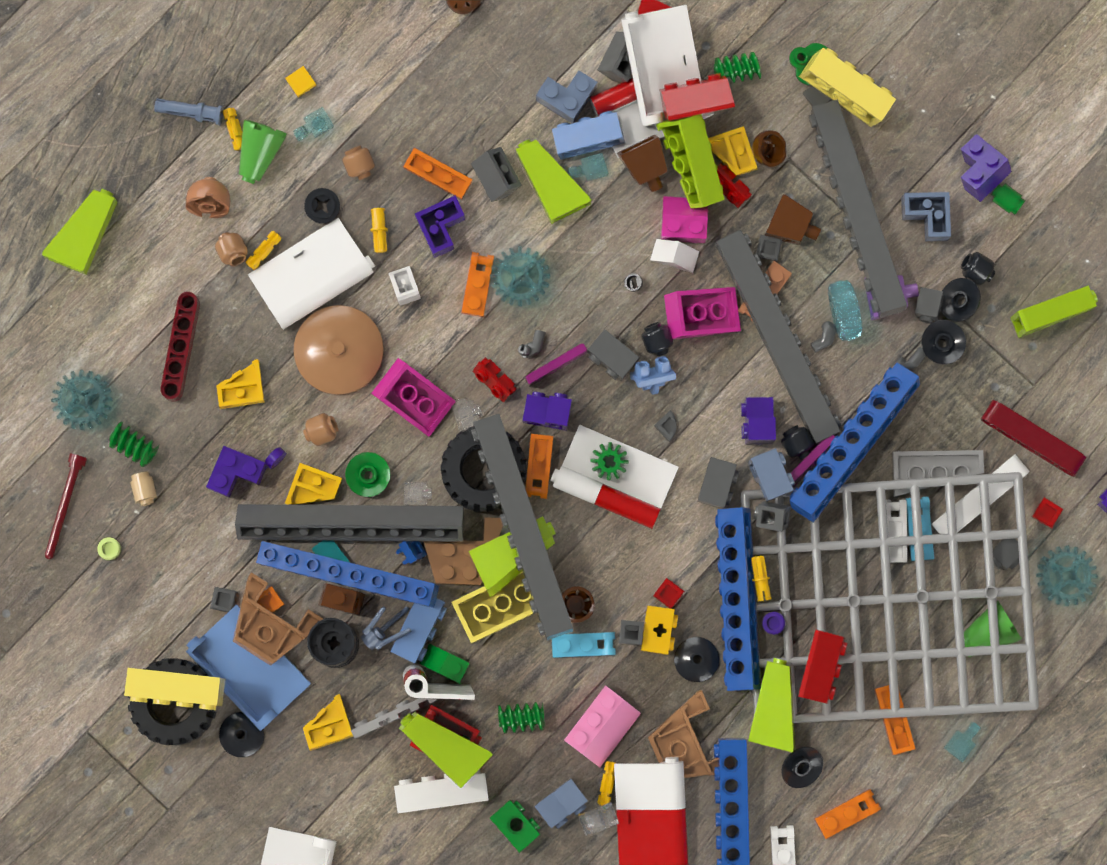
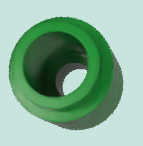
M1006 183L1003 186L999 184L991 194L994 197L992 202L1014 215L1026 201L1020 193Z

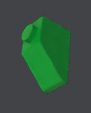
M432 644L428 645L427 652L422 662H420L421 665L459 684L470 665L469 662Z

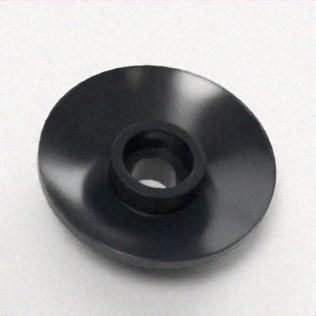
M954 279L942 290L944 299L941 312L951 321L961 322L969 319L975 314L980 305V290L970 279Z
M938 320L931 323L924 330L921 345L923 352L931 361L937 364H951L963 355L966 348V337L961 327L949 320ZM939 340H944L946 342V346H939Z
M692 637L686 639L678 646L674 655V664L676 670L684 679L691 682H703L711 678L717 671L719 654L714 644L702 637ZM695 655H699L701 657V662L699 664L693 662V657Z
M237 712L228 716L223 721L219 730V740L222 747L227 753L235 757L253 755L261 748L264 742V729L260 731L243 712ZM240 730L245 732L243 739L237 737V732Z
M801 747L791 752L784 760L781 769L784 782L792 788H804L811 785L822 772L824 764L822 755L813 747Z

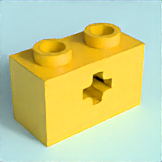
M647 606L640 651L668 655L669 650L673 651L675 637H671L672 628L677 627L678 615H674L675 609ZM659 624L662 625V629L666 630V633L661 634V637H657V632L653 631Z

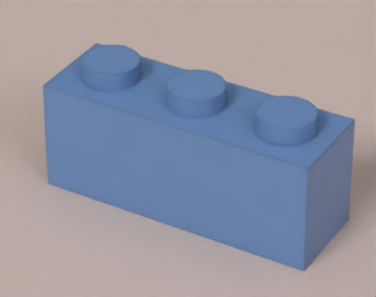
M612 111L603 112L599 117L592 119L591 117H584L573 124L561 123L557 125V128L552 129L557 154L561 160L625 143L617 112L613 113Z
M436 598L434 608L414 603L401 629L403 631L410 628L411 632L396 639L390 652L415 664L418 660L422 662L427 652L424 646L427 640L432 641L437 631L434 626L438 619L442 621L447 611V608L444 607L445 602Z

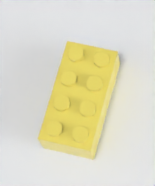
M822 48L815 53L799 77L832 100L838 99L840 106L870 127L881 122L896 100L892 96V92L885 87H878L870 76L866 74L861 75L850 62L841 61L833 50Z
M523 571L494 596L490 597L484 586L452 602L471 644L533 615L529 601L532 600L530 591L525 592L522 579L525 578Z
M128 668L124 696H130V701L147 703L148 698L153 699V704L170 705V701H177L176 706L193 708V703L200 704L199 709L216 710V706H222L225 679Z

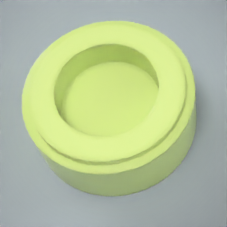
M104 538L98 544V554L105 560H114L121 553V545L114 538Z

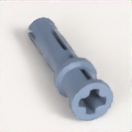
M160 98L156 99L154 107L155 112L195 118L198 122H215L219 126L222 123V112L224 110L221 105L218 107L207 106L203 102L196 105Z

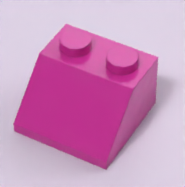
M663 196L661 239L705 243L707 239L708 206L690 208L687 198Z

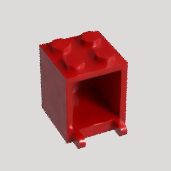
M434 705L430 706L425 715L426 718L458 735H465L471 738L470 741L478 745L482 739L479 736L480 730ZM411 741L410 746H412L413 748H415V749L421 751V750Z

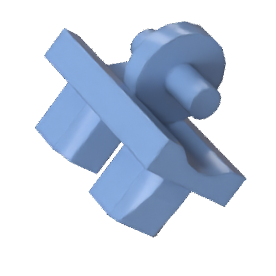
M665 356L655 359V367L650 368V364L647 361L636 362L635 371L630 372V379L636 382L638 388L642 387L643 390L649 389L651 394L655 395L659 393V387L665 386V382L676 380V373L671 369L670 361Z

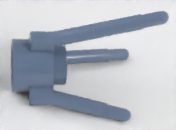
M383 606L370 624L362 631L361 639L365 645L371 650L375 648L379 650L384 645L410 633L411 629L407 628L383 640L385 637L383 632L409 610V607L402 609L381 628L377 626L373 628L386 610V607Z

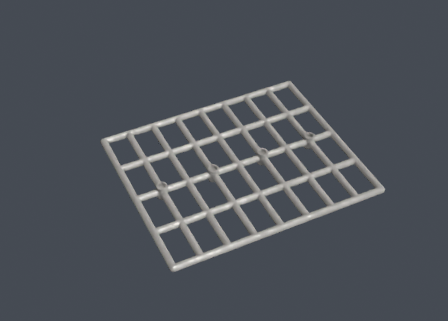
M1020 472L843 484L837 493H842L845 540L820 542L818 516L814 523L810 521V543L786 544L785 529L782 532L777 531V545L753 546V555L778 554L781 600L756 602V614L757 611L781 610L785 618L786 626L783 630L785 658L777 659L787 661L786 666L791 667L794 723L1038 709L1039 699L1023 479ZM988 483H1014L1017 529L991 531ZM979 484L982 531L957 533L954 485ZM945 486L948 534L923 535L919 488ZM910 488L913 536L888 537L885 490ZM762 490L742 491L741 507L750 508V499L764 498ZM811 490L808 495L815 496L819 491ZM876 491L879 538L854 540L851 492ZM792 492L776 498L775 503L784 505L783 497H789ZM1018 538L1021 586L996 588L992 540ZM983 541L986 588L961 590L958 542ZM923 544H949L952 591H926ZM914 545L917 592L892 594L889 546ZM880 547L883 595L858 596L855 549ZM846 549L849 596L824 598L821 551ZM812 551L815 599L790 600L787 553ZM1022 595L1025 644L1000 645L996 598ZM987 598L990 646L965 647L962 599ZM928 601H953L956 648L930 649ZM918 602L921 650L896 651L893 603ZM884 604L887 652L862 653L859 619L860 605ZM850 606L853 654L840 655L839 663H853L856 711L831 712V700H829L828 704L822 703V713L797 714L794 666H805L808 656L794 657L791 610L816 608L817 630L826 632L825 607ZM1026 653L1029 701L1004 702L1000 654ZM759 655L760 668H766L767 661L773 662L774 658L760 659ZM991 655L994 703L969 704L966 656ZM931 658H957L960 705L934 706ZM922 659L925 707L900 708L897 660ZM888 661L891 709L865 710L862 662ZM760 689L753 690L754 714Z

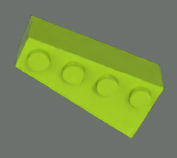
M702 114L656 123L658 131L662 130L666 138L663 141L666 150L670 149L674 157L672 162L674 170L682 176L680 184L690 208H702L725 200Z

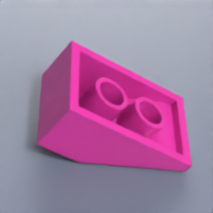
M735 287L676 291L664 295L667 323L672 339L741 331Z
M397 358L371 393L428 437H430L456 402L399 358Z

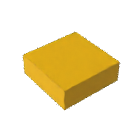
M304 66L285 78L297 97H300L316 86V83Z

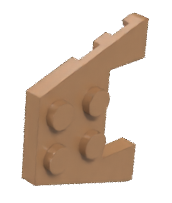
M485 518L484 541H424L435 583L481 585L483 581L469 551L498 538L503 527L501 519Z
M251 572L247 578L233 642L271 666L308 636L310 629L318 621L323 620V618L308 609L296 628L257 603L268 583Z
M702 690L697 691L648 736L659 763L664 762L666 757H679V761L684 762V778L714 775V767H718V758L706 760L689 722V718L710 709ZM728 756L724 761V765L727 768L735 766L731 756Z

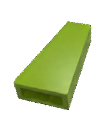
M529 139L518 145L519 148L516 149V155L551 224L591 205L590 197L537 140L531 142Z
M101 189L100 192L93 190L43 250L42 256L45 259L87 275L117 205V200L113 197L114 194L104 189Z
M1088 285L1019 310L1010 319L1018 338L1093 310L1097 307L1096 302H1098L1094 290H1090Z
M542 516L536 519L545 548L548 550L555 544L553 535L556 532L551 522L546 523ZM510 532L469 551L490 597L494 596L523 571H518L514 560L515 557H518L515 548L511 549L507 536L510 535Z
M774 658L773 662L767 661L748 741L793 752L795 750L791 667L786 666L787 661Z
M417 712L413 714L408 713L400 722L402 725L399 729L460 788L493 755L487 749Z

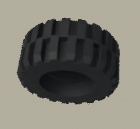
M469 427L468 430L459 432L448 443V447L443 452L441 463L443 484L451 498L467 510L470 509L478 513H490L498 509L501 510V506L496 507L492 493L496 492L495 488L489 490L473 488L463 476V463L466 457L474 450L481 448L479 442L474 443L471 430L474 427ZM506 431L524 484L527 476L525 454L518 441Z
M178 658L162 659L149 664L146 669L143 668L144 670L208 676L199 665ZM148 698L147 703L130 701V705H128V711L132 715L131 720L138 727V731L142 735L147 736L149 740L162 745H180L198 739L205 730L209 729L210 723L215 719L217 713L215 710L199 709L200 704L194 703L191 714L185 720L179 723H167L155 714L151 698Z

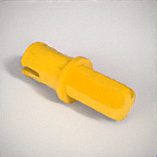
M385 208L371 209L372 228L370 232L373 233L374 252L376 253L387 252L386 232L388 228L385 226Z
M764 556L752 557L751 563L754 575L752 582L755 581L757 602L764 601L763 591L765 600H771L768 582L770 577L767 576Z

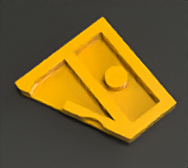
M744 126L708 138L711 143V151L736 176L758 169Z
M258 359L252 361V364L242 371L239 370L234 373L230 379L216 385L220 409L265 403Z
M299 463L285 504L295 505L335 500L342 478Z
M340 694L336 695L330 704L303 727L310 751L353 737Z

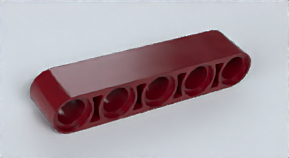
M184 292L178 297L161 382V394L171 402H176L183 396L197 326L200 301L192 292ZM188 298H193L194 305L191 308H184V301ZM181 321H190V326L187 330H180L179 324ZM178 342L186 343L184 351H175V346ZM176 363L181 364V371L178 374H172L171 367ZM171 385L177 386V393L174 396L167 395V388Z
M992 400L981 417V421L1072 477L1076 476L1087 458L1075 448L998 401Z

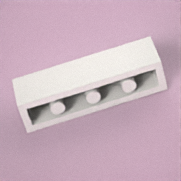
M480 769L462 788L458 787L446 774H444V779L435 780V775L421 777L422 782L413 783L412 779L399 780V785L394 786L398 813L489 801L486 774L480 773Z

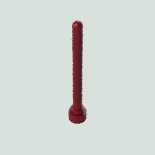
M72 453L69 455L68 462L70 463L68 467H70V471L45 551L46 559L50 560L54 556L78 472L82 470L83 466L85 467L86 457Z

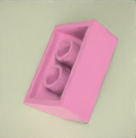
M605 685L564 741L598 767H601L641 713Z

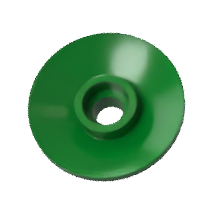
M372 452L360 453L354 456L346 467V482L349 488L357 495L373 497L383 492L388 486L390 468L385 459L380 455ZM367 471L372 472V474H373L372 478H371V479H365V478H364L365 472H367Z

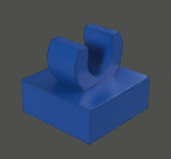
M403 541L399 544L400 548L396 551L397 554L403 552L406 556V560L402 562L403 564L414 563L427 555L419 541Z

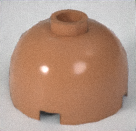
M206 177L198 180L187 191L185 207L190 213L202 217V213L211 214L210 218L223 217L229 213V191L224 184L215 178Z

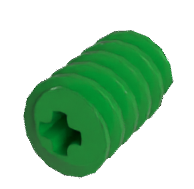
M750 52L749 59L745 53H742L740 60L737 55H733L731 61L728 56H724L723 63L719 57L714 60V74L721 73V76H725L727 79L730 77L733 83L736 82L737 76H739L742 82H744L745 75H748L750 80H753L754 73L761 79L759 60L754 52Z
M119 422L110 435L109 447L112 449L117 447V452L120 454L125 451V457L127 458L133 455V462L137 463L140 461V466L146 467L156 455L159 445L156 448H152L153 440L146 444L145 435L137 439V430L133 434H129L131 427L128 426L123 430V422Z
M534 702L532 709H530L528 703H525L523 710H521L519 704H516L513 711L509 704L506 705L505 711L502 710L501 705H498L499 729L501 727L505 734L508 732V728L511 727L513 733H516L518 726H520L522 732H525L527 725H529L531 731H534L538 724L540 730L543 731L545 726L543 703L542 707L539 708L537 702Z

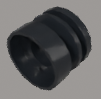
M325 618L318 621L310 629L307 637V647L311 656L317 662L329 668H342L349 665L356 658L359 651V638L356 631L346 622L337 618ZM335 638H337L340 646H336L333 650L330 642H334Z

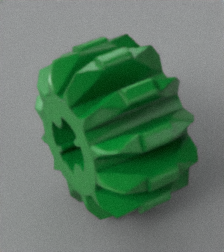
M612 442L608 443V450L605 449L603 444H600L599 447L602 453L597 450L593 451V454L599 458L590 459L591 463H598V466L593 467L592 470L597 471L599 468L602 470L598 475L599 478H602L604 473L607 472L608 481L611 480L612 472L616 479L620 478L617 469L625 473L626 469L620 465L629 464V460H621V457L627 455V452L623 451L621 454H618L617 452L620 450L621 445L618 444L615 450H612ZM606 455L608 458L610 455L615 457L613 460L616 463L614 467L610 465V468L605 466L606 461L603 459Z

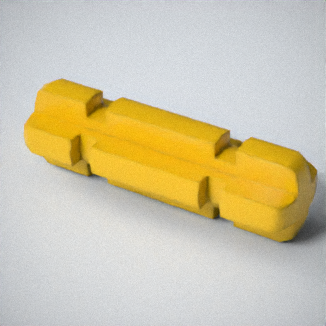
M227 108L222 113L224 119H227L226 126L230 139H233V148L235 151H240L242 129L239 120L235 118L237 117L235 108Z
M271 231L267 236L268 239H264L253 252L254 255L247 259L246 264L251 269H257L260 265L259 262L264 261L274 249L273 246L281 241V236L275 231Z
M606 761L604 770L606 771L602 777L601 795H599L597 801L599 805H610L611 797L609 796L612 794L615 780V762Z

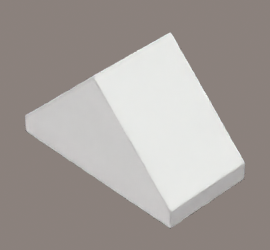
M656 239L650 261L693 273L699 251L679 241Z
M410 266L389 273L400 306L421 299Z

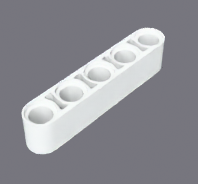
M1015 454L992 474L1020 472L1023 478L1030 471ZM988 483L990 505L1014 486V483ZM979 484L955 504L957 533L981 513ZM946 512L932 523L939 534H948Z

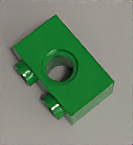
M509 800L490 819L520 853L540 835L537 830L541 827L532 817L528 820L524 816L523 812L525 809L517 800L514 803ZM514 818H519L523 821V828L519 831H514L510 827V821Z

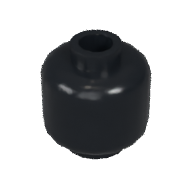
M975 252L968 254L962 261V275L972 280L975 284L982 285L986 281L990 282L995 275L994 261Z
M655 322L644 327L645 331L642 333L641 338L646 351L650 354L656 353L657 356L669 353L668 348L674 343L669 327L666 324H661V322Z
M796 425L782 434L784 437L781 439V444L790 458L798 456L801 460L811 453L810 449L814 446V440L805 427Z

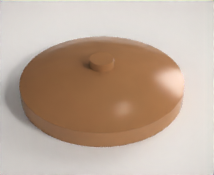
M329 306L314 312L303 322L294 342V358L303 378L315 389L331 395H346L361 390L375 378L383 361V340L377 326L365 313L349 306Z

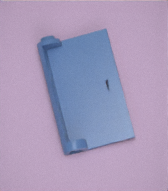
M236 604L200 639L195 636L186 645L189 648L186 652L209 677L225 679L224 693L261 731L298 697L311 682L285 655L270 666L233 642L240 607Z

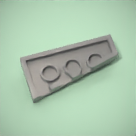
M983 450L892 452L893 480L967 476L984 473ZM930 487L919 488V490L926 489V488H930ZM910 488L893 490L894 497L911 493Z
M417 698V700L410 703L408 700H405L395 705L397 709L388 712L386 709L375 714L376 719L370 722L364 719L355 723V729L351 730L354 739H357L406 716L408 713H413L439 700L437 698Z

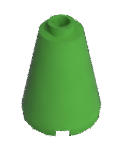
M244 120L239 175L243 176V181L254 184L255 180H261L286 139L287 133L277 129L275 131L269 126L257 122Z
M997 600L1000 645H1008L1018 642L1022 638ZM988 609L964 631L965 647L990 646Z

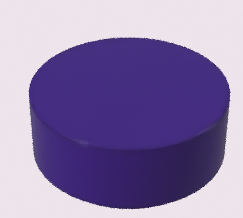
M281 447L276 448L266 458V465L270 469L275 468L287 453Z
M770 612L764 616L762 625L767 633L775 635L784 630L786 621L782 614Z

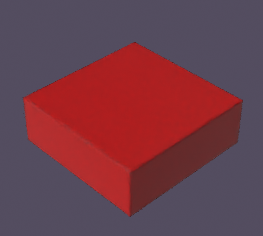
M1044 497L1031 517L1051 529L1063 509Z
M666 578L653 597L669 609H672L685 591Z

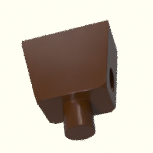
M652 135L617 152L618 157L636 183L642 185L647 182L651 192L663 187L659 176L668 170L658 136Z
M783 194L765 236L800 245L803 236L816 241L821 228L810 224L813 216L811 211Z
M325 583L318 606L360 616L365 594Z

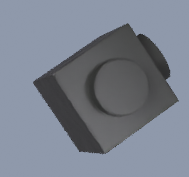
M1002 539L993 548L994 567L998 570L1000 568L1003 570L1010 568L1012 570L1019 564L1018 541L1016 539Z

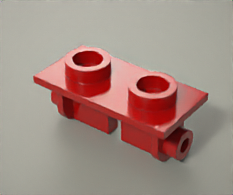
M720 163L717 166V173L720 184L723 187V194L730 203L740 208L743 202L751 197L750 189L740 179L734 184L732 180L736 175L726 165L723 166Z
M485 357L481 362L477 363L472 372L480 382L484 383L491 390V393L504 403L509 395H512L517 390L516 384L505 373L498 378L496 375L501 369L491 359L488 360Z

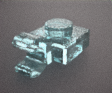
M321 107L305 116L303 120L306 124L295 129L293 132L299 142L311 133L314 138H317L334 128V125L324 108Z
M603 153L582 158V165L568 168V174L572 179L585 175L586 181H591L608 176L609 174Z
M971 722L963 734L957 730L944 746V749L963 762L976 744L971 739L978 733L981 727Z

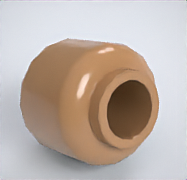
M359 145L344 152L345 156L342 158V162L349 177H358L361 180L371 175L370 170L375 167V163L367 148H362Z
M230 232L220 235L219 240L215 244V250L221 261L225 265L231 266L243 263L246 259L248 248L242 237L238 233Z
M321 413L306 421V429L303 430V433L308 442L311 441L314 445L320 446L334 440L339 429L333 416Z

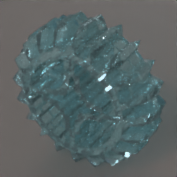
M521 246L518 247V253H514V249L509 248V256L504 251L501 253L503 261L500 258L495 259L499 267L495 265L491 267L492 271L497 272V274H490V279L497 280L491 286L492 288L499 287L495 292L496 296L504 293L501 298L503 302L509 297L511 298L509 302L511 306L514 305L515 300H518L519 307H522V300H526L527 305L530 306V298L532 297L534 301L538 302L539 297L537 293L545 295V291L541 287H549V283L543 281L550 279V274L543 273L549 270V266H541L545 259L540 258L536 260L539 252L536 251L531 256V248L529 247L526 249V253H522ZM515 260L527 261L521 267L509 265L510 262ZM533 265L539 274L537 284L528 276ZM503 270H506L512 277L508 288L504 286L501 279ZM525 271L524 278L526 280L515 282V274ZM520 286L532 289L523 294L513 293Z
M848 280L836 281L828 287V300L832 319L836 326L838 337L842 341L854 340L862 335L863 329L856 293Z
M84 370L79 371V377H77L74 371H71V379L64 375L65 383L62 384L59 381L56 383L61 388L60 391H52V393L58 395V398L51 399L52 403H58L52 409L54 412L61 411L56 416L57 419L60 420L65 417L63 420L65 426L71 422V428L75 430L79 424L81 431L85 430L86 423L90 429L94 428L93 421L101 425L99 417L102 416L107 419V414L103 412L104 410L111 411L112 407L106 405V402H113L112 397H106V395L112 392L110 388L104 389L108 383L105 380L100 382L101 376L99 374L93 378L92 371H89L86 377ZM78 383H90L94 387L80 391L75 385ZM70 389L72 400L68 403V407H66L65 397ZM77 393L85 398L87 407L79 403L80 399ZM99 393V404L94 411L92 400ZM84 409L89 416L76 418L71 416L70 413Z
M1069 545L1064 546V551H1062L1060 546L1056 547V554L1049 550L1047 553L1050 559L1043 556L1041 560L1045 565H1037L1038 569L1043 570V573L1036 574L1037 578L1043 579V581L1037 583V586H1045L1041 594L1049 592L1048 601L1056 597V605H1060L1063 599L1065 607L1069 606L1070 599L1074 606L1078 605V598L1082 602L1086 601L1084 593L1089 596L1093 594L1088 587L1094 588L1097 585L1091 582V579L1098 578L1097 574H1091V571L1097 569L1096 565L1090 567L1088 565L1093 559L1090 557L1085 560V551L1077 555L1078 547H1074L1070 552ZM1063 557L1074 560L1068 567L1055 563L1056 560ZM1079 565L1081 566L1084 574L1083 583H1081V580L1077 577V570L1079 568ZM1050 569L1057 576L1054 587L1050 581ZM1071 570V580L1064 581L1062 573ZM1067 584L1079 589L1070 595L1060 592Z

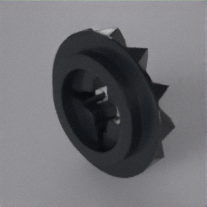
M318 188L308 194L305 199L304 209L307 216L315 223L326 224L334 220L339 213L340 202L333 191L327 188ZM316 199L322 203L328 202L326 205L328 213L322 209L316 211L319 207Z

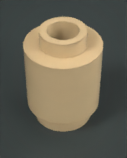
M149 472L132 475L130 484L135 503H140L141 506L153 504L154 499L157 498V493L152 476L149 475Z

